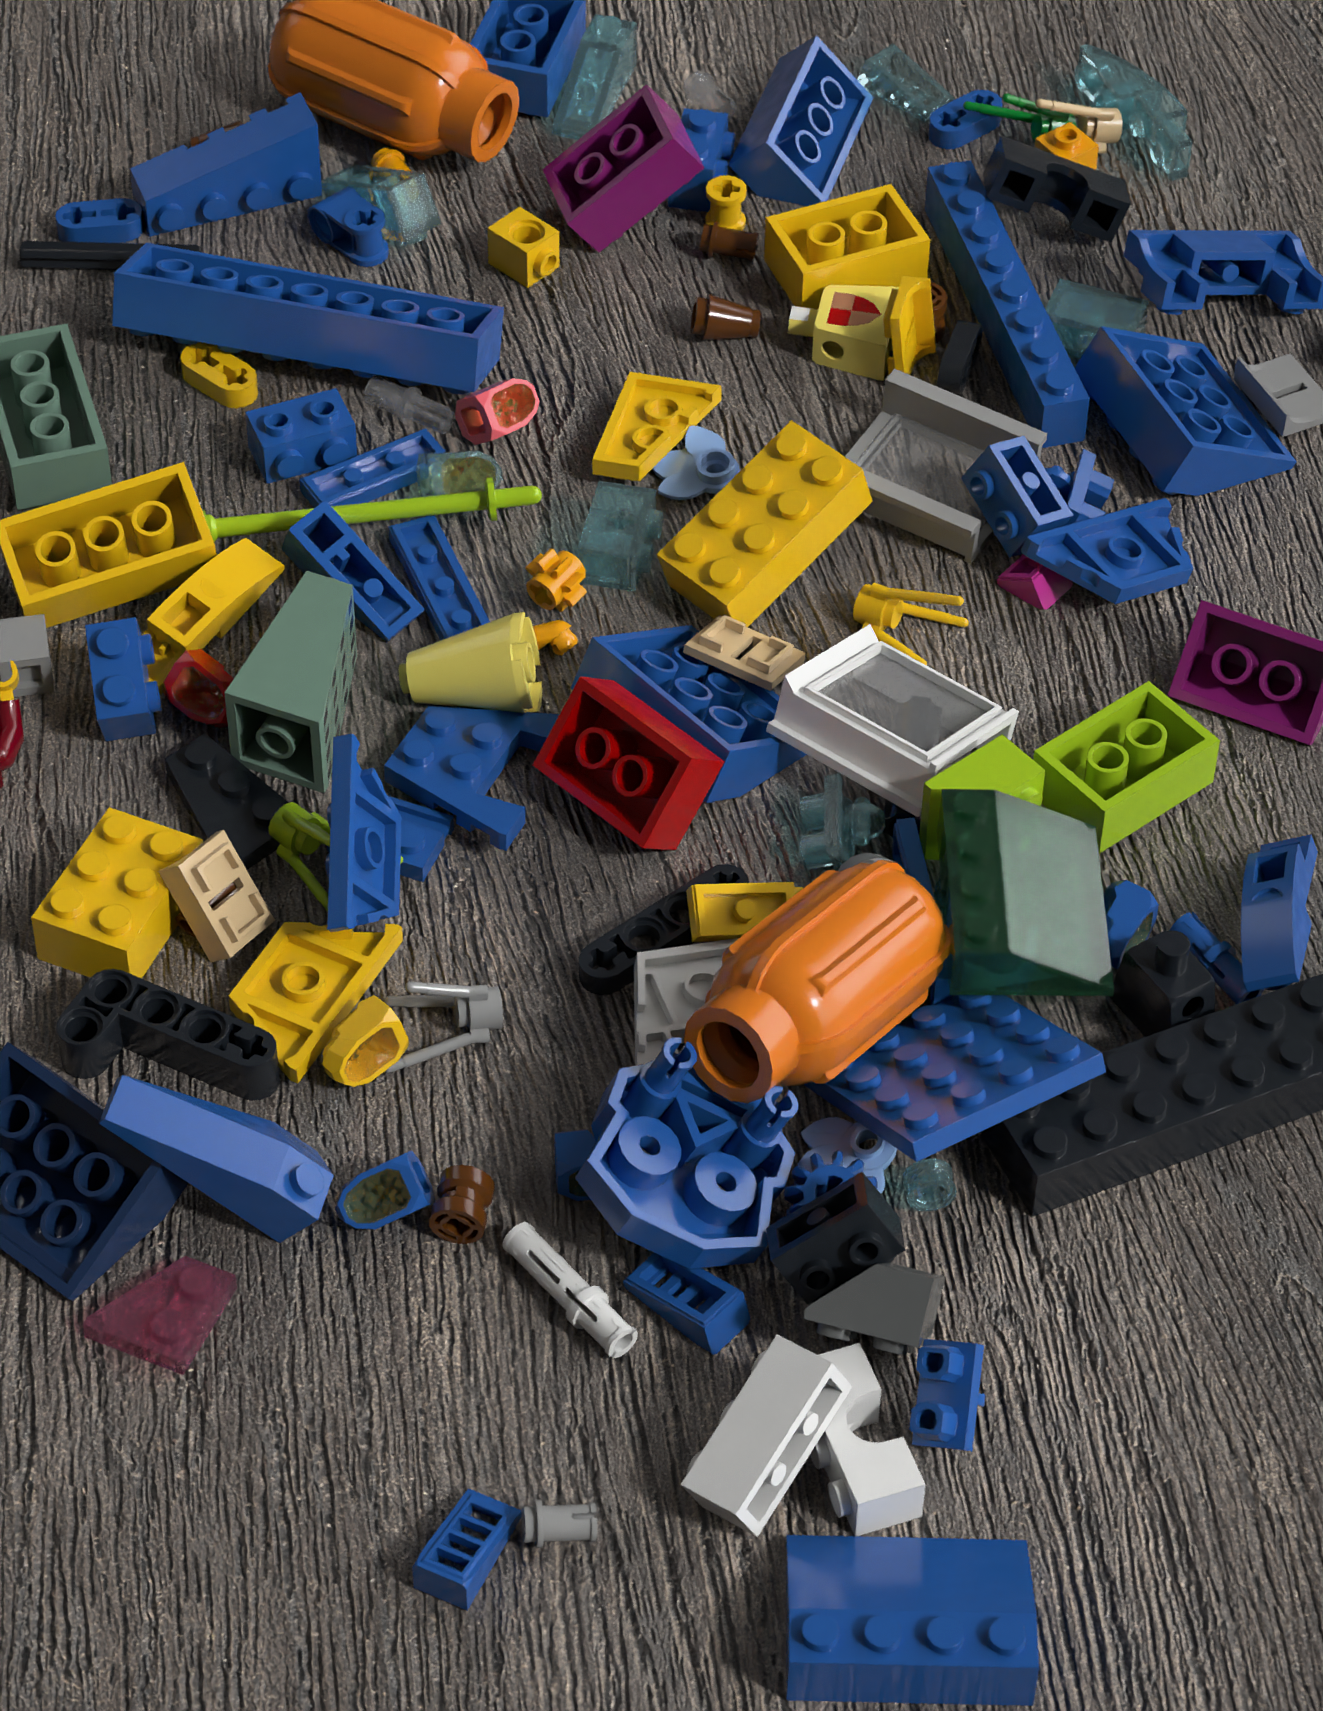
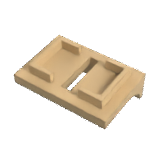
M726 615L717 616L684 644L683 653L769 691H772L781 683L786 674L803 665L806 655L805 652L794 648L793 644L777 637H768L746 627L745 623ZM740 654L743 655L741 659H736Z
M224 829L214 833L179 861L158 871L210 962L231 958L275 921ZM234 881L237 889L214 908H211L208 902Z

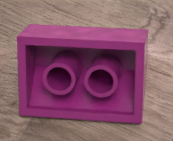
M1201 600L1167 696L1312 746L1323 725V641Z

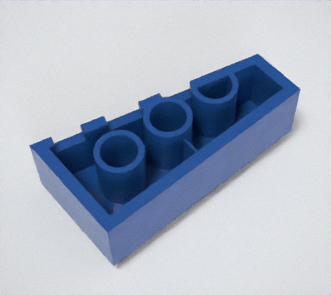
M301 92L286 98L288 104L268 113L264 108L248 115L249 122L225 132L224 128L221 127L208 133V137L194 147L188 149L185 145H181L130 168L133 200L139 203L142 208L143 223L149 237L322 196L318 124Z

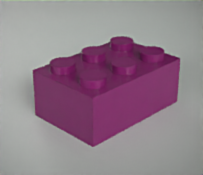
M646 84L544 167L542 171L567 225L600 253L613 241L619 239L624 232L644 216L655 210L660 203L681 186L691 181L696 174L704 169V166L678 114Z

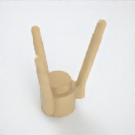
M1037 99L1035 102L1038 108L1073 114L1075 118H1078L1077 128L1099 145L1098 154H1105L1107 143H1117L1121 137L1122 116L1118 108H1093L1044 99Z

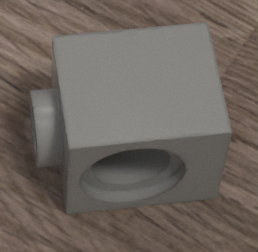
M44 614L0 619L1 682L8 681L11 678L10 660H12L16 664L19 673V683L13 690L14 697L55 692Z

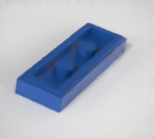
M425 428L299 479L300 492L313 508L317 507L324 500L330 506L367 503L450 469V456Z

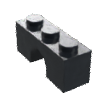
M1002 135L983 172L987 198L1029 213L1034 202L1049 205L1060 211L1068 219L1070 228L1112 243L1131 205L1125 180Z

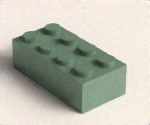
M67 323L0 336V454L17 510L55 503L112 485L108 448Z

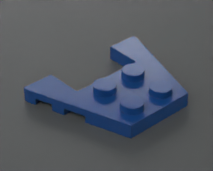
M428 706L385 763V782L431 809H435L438 805L456 815V824L470 832L476 828L490 835V844L498 849L507 851L525 825V807L485 795L520 746L536 751L541 750L560 714L518 713L500 710Z

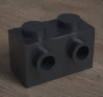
M863 1171L766 1228L771 1262L808 1306L872 1266L890 1263L898 1254L905 1251L899 1216Z

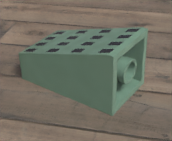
M306 571L225 691L230 753L248 769L325 793L329 787L333 762V737L340 736L357 659L352 584Z

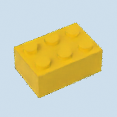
M892 184L765 218L764 261L794 306L819 309L823 290L828 285L899 287L902 276L927 278L930 238Z
M109 807L31 916L37 958L90 978L94 974L106 969L122 970L143 978L178 926L175 918L181 911L158 871L188 855L203 843V839Z

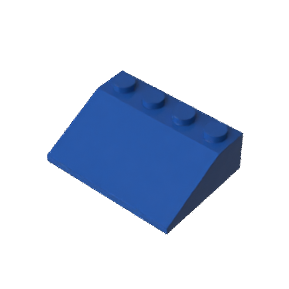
M1101 326L1075 366V370L1089 398L1100 406L1107 416V423L1121 434L1130 446L1129 451L1132 456L1142 462L1152 475L1153 484L1166 494L1176 495L1179 493L1201 496L1290 470L1297 462L1203 343Z
M692 625L592 637L570 689H574L580 676L614 680L725 762L703 802L713 803L715 801L741 797L807 755L766 732L768 723L775 717L780 697L774 691L766 690L683 653L684 644L700 632Z
M818 1535L786 1536L787 1701L1033 1706L1039 1672L1037 1613L1027 1540Z

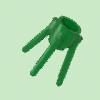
M1008 93L1002 96L1004 102L1037 114L970 101L963 103L965 110L1031 123V137L1033 140L1069 122L1076 126L1073 114L1038 108L1035 102Z

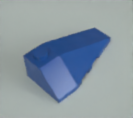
M121 1075L116 1079L99 1121L100 1125L278 1243L319 1219L334 1176L315 1149L273 1121L125 1075Z

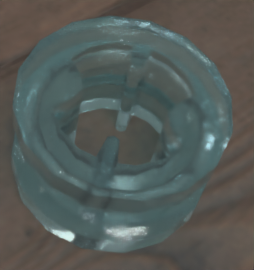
M931 1158L920 1160L906 1168L902 1180L907 1189L906 1198L910 1207L918 1211H936L953 1202L957 1195V1189L952 1180L953 1171L949 1163L941 1159Z

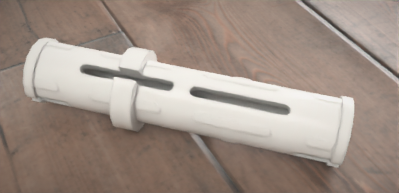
M527 1222L520 1223L508 1232L503 1241V1249L507 1253L509 1252L566 1310L567 1320L576 1329L584 1328L612 1358L621 1357L632 1348L638 1337L637 1330L631 1327L608 1304L609 1297L599 1286H590L535 1231L531 1224Z

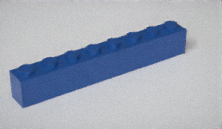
M972 161L951 162L945 165L928 167L925 212L979 324L983 326L985 337L1027 424L1048 433L1047 440L1042 448L1085 441L1090 398L991 199L986 197L985 187Z

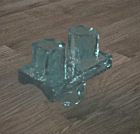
M840 773L824 777V792L800 797L801 817L807 831L824 828V831L800 836V854L809 870L833 865L835 871H838L844 862L850 857L855 856V844L858 846L868 845L870 839L878 837L885 828L884 812L874 804H870L869 799L859 797L853 803L852 800L842 794V777Z

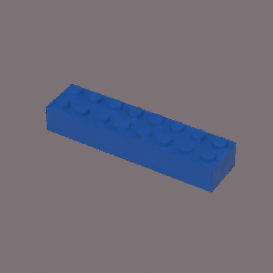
M145 243L114 272L112 326L126 328L129 333L137 336L159 334L173 337L175 342L181 344L203 342L217 345V348L224 352L237 353L246 350L262 353L264 358L273 361L295 359L306 361L310 367L316 369L338 367L352 370L353 374L360 377L372 378L382 375L398 378V382L408 386L431 384L442 386L448 393L467 394L477 390L500 360L504 307Z

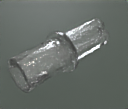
M379 375L373 376L365 387V403L391 412L402 423L406 424L411 420L444 434L450 430L452 423L455 421L454 411L443 404L422 396L419 388L413 386L410 388L402 387Z

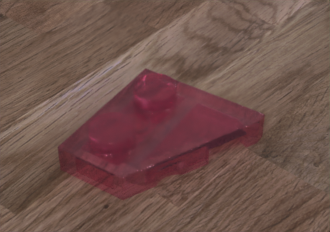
M184 1256L88 1316L83 1323L84 1335L88 1339L184 1375L237 1290L236 1275Z

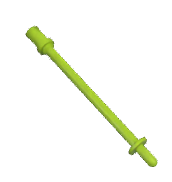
M493 477L486 478L485 490L331 507L347 524L487 510L488 517L492 522L497 521L496 509L537 504L542 498V492L537 486L533 485L494 489ZM314 508L215 518L211 514H206L205 510L202 511L215 542L218 538L288 531L289 528Z

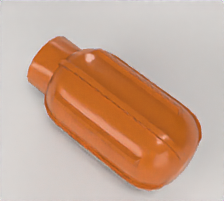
M293 0L284 4L279 11L280 17L271 37L268 71L272 84L284 97L288 98L301 92L311 112L419 160H425L436 155H444L452 150L477 162H487L497 155L508 140L518 115L520 101L518 88L512 81L489 72L487 62L479 50L460 39L454 32L379 0Z
M878 860L872 864L860 863L842 871L828 870L818 876L725 949L722 955V966L714 976L712 987L707 992L704 1005L694 1012L685 1027L684 1043L690 1042L697 1053V1061L693 1066L697 1075L717 1094L730 1101L750 1103L763 1098L774 1086H799L808 1082L824 1084L835 1078L924 1003L928 996V988L943 969L944 961L951 953L952 933L947 925L944 924L942 913L932 895L914 877L906 874L898 863L889 860Z

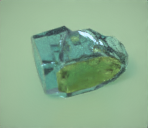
M477 450L419 453L416 468L418 491L421 497L485 490V480L489 477H493L495 489L503 480L502 469L495 459Z

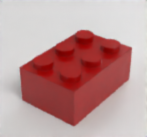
M580 676L536 757L533 766L641 848L676 850L725 761L616 681Z

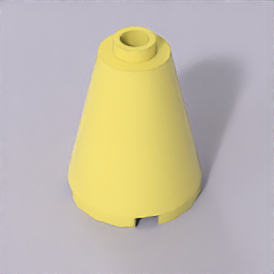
M525 612L513 613L409 652L406 663L399 665V681L402 692L404 694L410 693L415 703L518 713L539 712L542 705V681L535 682V666L541 664L532 622L529 617H525Z

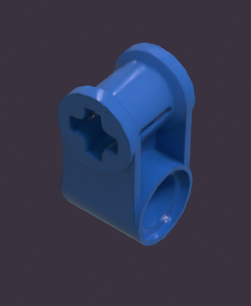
M344 187L308 209V220L316 236L322 242L330 244L341 252L352 263L358 266L370 267L381 264L387 259L389 255L388 243L382 237V229L385 225L384 212L361 197L353 188Z

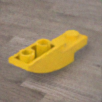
M244 538L216 555L198 569L147 618L148 629L143 634H151L155 655V664L147 665L149 682L157 681L160 695L163 693V682L179 657L186 650H203L215 635L222 639L285 570L281 562L249 539Z

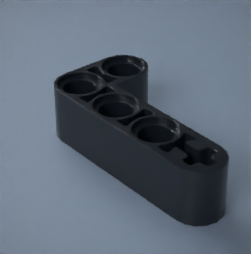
M106 969L94 974L61 1014L56 1023L62 1067L66 1073L75 1078L89 1079L101 1075L124 1048L246 1100L255 1101L270 1097L280 1084L277 1046L272 1034L122 970Z

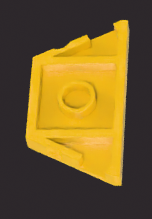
M284 922L229 994L230 1010L238 1019L272 1034L276 1040L279 1068L290 1081L298 1084L332 1038L333 1028L350 1014L402 943V926L385 924V932H353V928L330 932L327 930V925L317 926L310 922Z

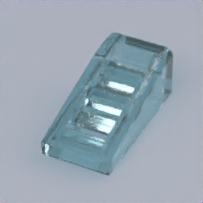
M894 43L865 60L857 79L869 92L923 122L929 120L932 112L955 100L954 96ZM912 91H916L918 94L914 95ZM928 98L933 102L925 105L922 101Z

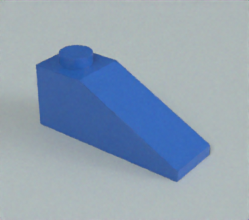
M326 500L288 529L281 548L282 551L303 574L306 571H310L352 584L355 618L384 641L389 642L424 612L423 606Z

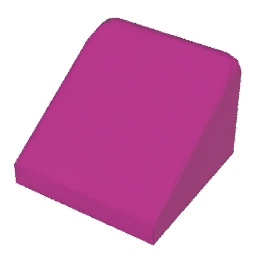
M1024 554L996 580L1001 588L1041 610L1051 607L1072 587L1071 580L1026 557Z

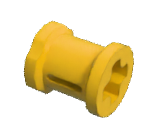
M724 175L715 177L707 183L706 196L710 201V211L705 216V224L713 225L714 221H719L720 227L744 230L746 218L745 214L741 212V202L746 198L747 188L741 179Z

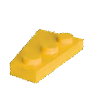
M629 372L592 458L593 474L620 480L640 481L686 436L687 430L691 425L696 426L721 401V385Z

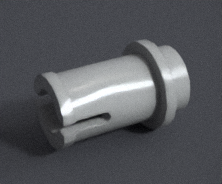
M541 1499L534 1500L533 1506H523V1542H535L536 1548H542L543 1542L586 1540L596 1542L597 1518H594V1515H596L597 1509L595 1502L571 1505H542Z

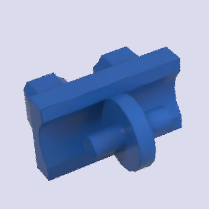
M1083 449L1079 456L1074 472L1065 473L1063 468L1057 465L1045 468L1074 515L1064 526L1105 515L1106 513L1101 508L1109 497L1114 479L1093 470L1097 455Z
M924 1339L923 1347L918 1349L916 1370L920 1373L917 1403L911 1409L909 1429L913 1432L912 1445L973 1451L977 1407H985L986 1398L985 1394L979 1393L984 1345Z

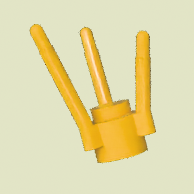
M877 583L872 585L865 584L861 588L853 608L854 621L863 624L862 628L870 624L879 642L883 641L926 666V660L883 630L887 627L896 628L902 614L959 627H967L969 624L966 618L903 602L912 601L961 606L964 603V599L961 596L889 588Z

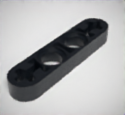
M729 864L714 866L588 944L581 950L579 955V982L583 988L593 994H612L634 981V964L637 952L693 944L690 923L677 922L671 917L678 910H688L687 889L695 884L749 883L747 874L739 867ZM639 935H648L655 938L658 943L649 949H640L633 946L630 941ZM598 965L599 968L594 970L593 967ZM612 966V970H606V968Z

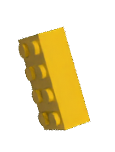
M791 420L656 554L668 585L715 619L719 615H726L745 623L746 627H749L873 502L863 469Z
M184 462L0 520V551L23 616L44 614L46 628L179 586L217 555L215 543Z

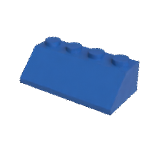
M816 35L779 58L728 165L735 171L738 178L745 182L757 196L802 206L827 201L874 97Z

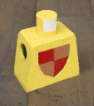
M828 285L823 290L819 309L792 306L788 333L813 337L812 360L816 364L884 381L887 357L890 356L892 349V338H885L883 317L892 289H899V287Z

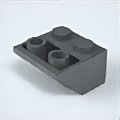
M893 1263L876 1264L807 1306L803 1319L818 1322L816 1333L850 1341V1338L857 1339L858 1333L874 1336L872 1346L874 1348L907 1355V1353H913L914 1347L923 1346L924 1339H931L945 1276Z

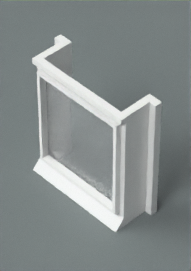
M869 624L785 675L775 717L768 723L766 732L919 817L922 810L924 782L939 774L942 769L972 749H979L1002 734L1011 741L1019 711L1012 708L1006 712L1002 710L1000 705L883 641L879 642Z

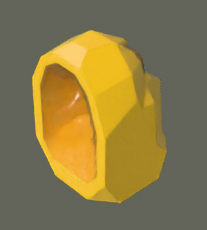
M373 995L360 1001L357 1008L333 1028L332 1038L324 1047L322 1065L327 1075L339 1083L352 1087L367 1084L399 1061L409 1046V1039L400 1019L391 1007Z

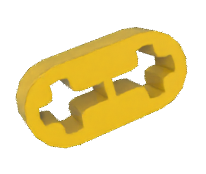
M198 342L190 344L182 350L180 356L182 375L189 385L228 408H243L252 404L257 399L256 371L249 364L229 352L219 350L217 345Z

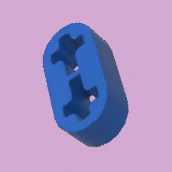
M975 90L936 109L930 116L929 140L939 148L956 149L993 131L1000 125L1001 117L965 110L963 103L970 101L1002 107L1003 103L1000 96L988 90Z
M127 198L72 202L60 207L55 215L57 235L61 241L121 243L133 241L144 230L140 204Z

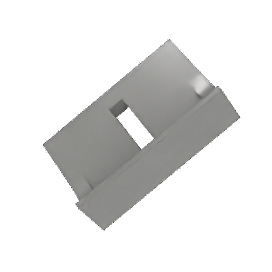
M1291 353L1254 365H1247L1241 357L1237 358L1233 380L1282 437L1323 424V390Z

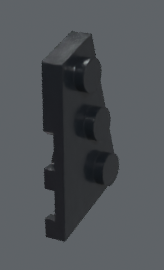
M203 733L165 758L166 773L188 814L193 815L201 830L203 841H206L217 831L224 829L246 870L278 849L280 843L270 836L269 825L279 808L289 802L206 733Z

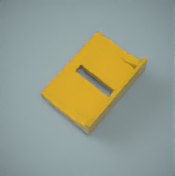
M902 276L899 289H892L883 317L885 338H892L893 357H887L888 375L894 369L911 375L913 367L919 359L925 355L936 353L930 278Z

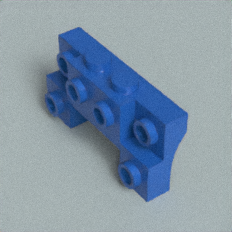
M1128 231L1123 256L1138 268V272L1143 275L1140 292L1156 305L1157 310L1163 313L1179 315L1183 313V310H1202L1206 295H1267L1277 303L1278 309L1291 314H1302L1305 309H1323V276L1311 266L1303 250L1301 239L1291 231Z

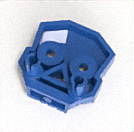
M670 1038L664 1043L660 1053L654 1060L645 1064L620 1068L603 1092L591 1125L596 1142L575 1179L618 1236L688 1269L754 1263L767 1247L768 1237L766 1228L770 1225L772 1203L785 1188L795 1157V1151L784 1136L782 1129L798 1111L799 1104L797 1098L788 1090L781 1101L776 1102V1099L782 1093L783 1087L774 1086L763 1096V1099L761 1098L750 1103L730 1101L714 1092L697 1075L693 1068L697 1061V1053L693 1045L687 1041L681 1051L676 1054L674 1052L681 1044L682 1038Z

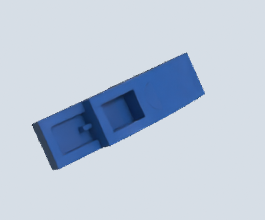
M1312 834L1261 845L1260 852L1248 854L1241 902V954L1243 981L1247 992L1265 988L1267 990H1278L1300 980L1312 926L1305 907L1318 853Z

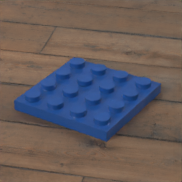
M985 983L973 984L962 988L958 995L952 997V1000L918 1008L911 1017L897 1024L835 1078L824 1084L808 1082L805 1083V1086L918 1162L1105 1073L1106 1069L1102 1052Z

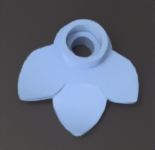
M691 425L686 433L685 449L670 451L652 470L656 476L663 480L658 488L659 494L670 499L686 500L697 497L704 492L719 493L740 472V467L732 454L726 451L725 441L722 437L708 429Z
M839 1117L822 1118L813 1122L801 1132L804 1142L811 1150L805 1153L799 1161V1167L813 1172L810 1156L814 1153H818L822 1157L824 1165L832 1164L834 1151L839 1150L843 1153V1167L845 1168L856 1159L864 1162L863 1173L866 1176L876 1177L878 1182L877 1190L882 1194L885 1188L884 1170L893 1161L897 1148L859 1122L853 1124ZM866 1140H877L876 1145L871 1149L859 1148V1145Z

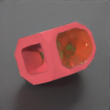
M512 378L494 383L457 400L455 418L463 437L474 445H478L505 436L527 425L537 413L540 401L534 386L530 382Z

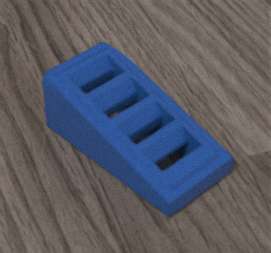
M653 1253L623 1280L626 1290L695 1344L713 1355L726 1346L750 1322V1314L743 1291L702 1268L688 1269L661 1255ZM671 1272V1273L673 1274V1275H672L662 1286H660L659 1288H657L656 1286H654V1285L657 1284L667 1273ZM685 1286H689V1287L686 1288L677 1298H675V1296H676ZM705 1299L706 1301L695 1310L694 1308Z
M468 1488L425 1545L412 1567L413 1587L468 1611L522 1518V1510ZM475 1510L495 1518L499 1522L494 1526L471 1516V1514ZM465 1526L488 1537L483 1541L462 1532V1529ZM454 1543L476 1551L474 1556L452 1548ZM446 1558L465 1566L463 1571H459L443 1564Z

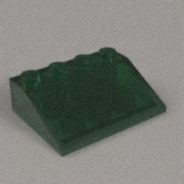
M942 789L937 825V842L944 924L949 928L951 939V953L947 957L949 995L1113 996L1114 984L1096 826L998 790Z

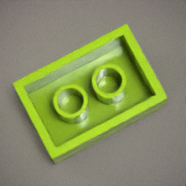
M1148 681L1034 750L1033 760L1045 770L1042 804L1100 854L1213 783L1220 740Z

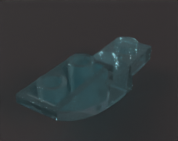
M1090 44L1080 46L1079 62L1074 70L1078 88L1087 94L1094 103L1095 108H1118L1122 116V131L1131 129L1134 137L1141 140L1150 152L1154 163L1161 166L1171 181L1188 177L1192 140L1185 133L1187 109L1161 83L1130 62Z

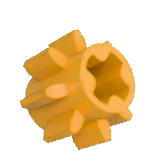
M550 548L545 554L540 553L525 568L533 576L526 584L527 592L538 606L546 610H552L556 607L559 612H562L567 606L573 607L587 593L585 588L579 584L586 577L585 567L574 554L568 551L561 550L556 553L553 548Z

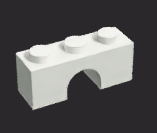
M857 1343L819 1354L818 1356L832 1362L853 1386L810 1453L817 1469L825 1468L831 1481L828 1484V1491L836 1515L838 1517H847L855 1536L922 1517L925 1482L904 1437L875 1443L860 1439L853 1433L854 1430L879 1421L881 1387L861 1344Z

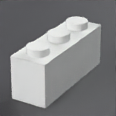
M776 1335L768 1349L763 1351L755 1360L751 1375L736 1399L724 1408L719 1425L704 1449L692 1458L688 1466L687 1475L682 1481L681 1486L703 1508L758 1537L853 1386L832 1362Z

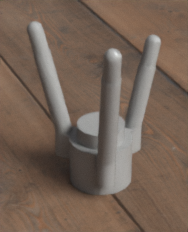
M411 981L405 986L408 992L426 995L387 996L384 1002L390 1007H454L457 1027H467L468 1032L401 1056L399 1061L384 1072L391 1073L469 1044L490 1042L489 1030L502 1029L503 1009L499 987H488L487 984L463 986Z

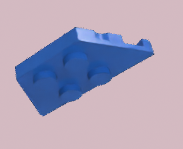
M1166 498L1027 536L1021 550L1026 557L1114 604L1186 584L1193 571L1189 554L1182 547L1183 537L1179 527H1171L1168 519L1172 507Z
M354 734L333 737L331 803L327 808V820L330 827V853L327 854L325 861L326 872L329 878L327 930L330 932L352 929L358 925L369 924L380 919L399 915L402 816L393 800L387 796L383 783L375 769L362 770L358 764L357 751L360 743Z

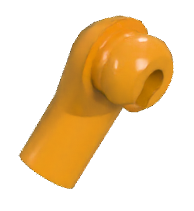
M555 620L533 626L538 650L549 643L555 654L563 655L578 643V638L569 629L571 625L563 620Z

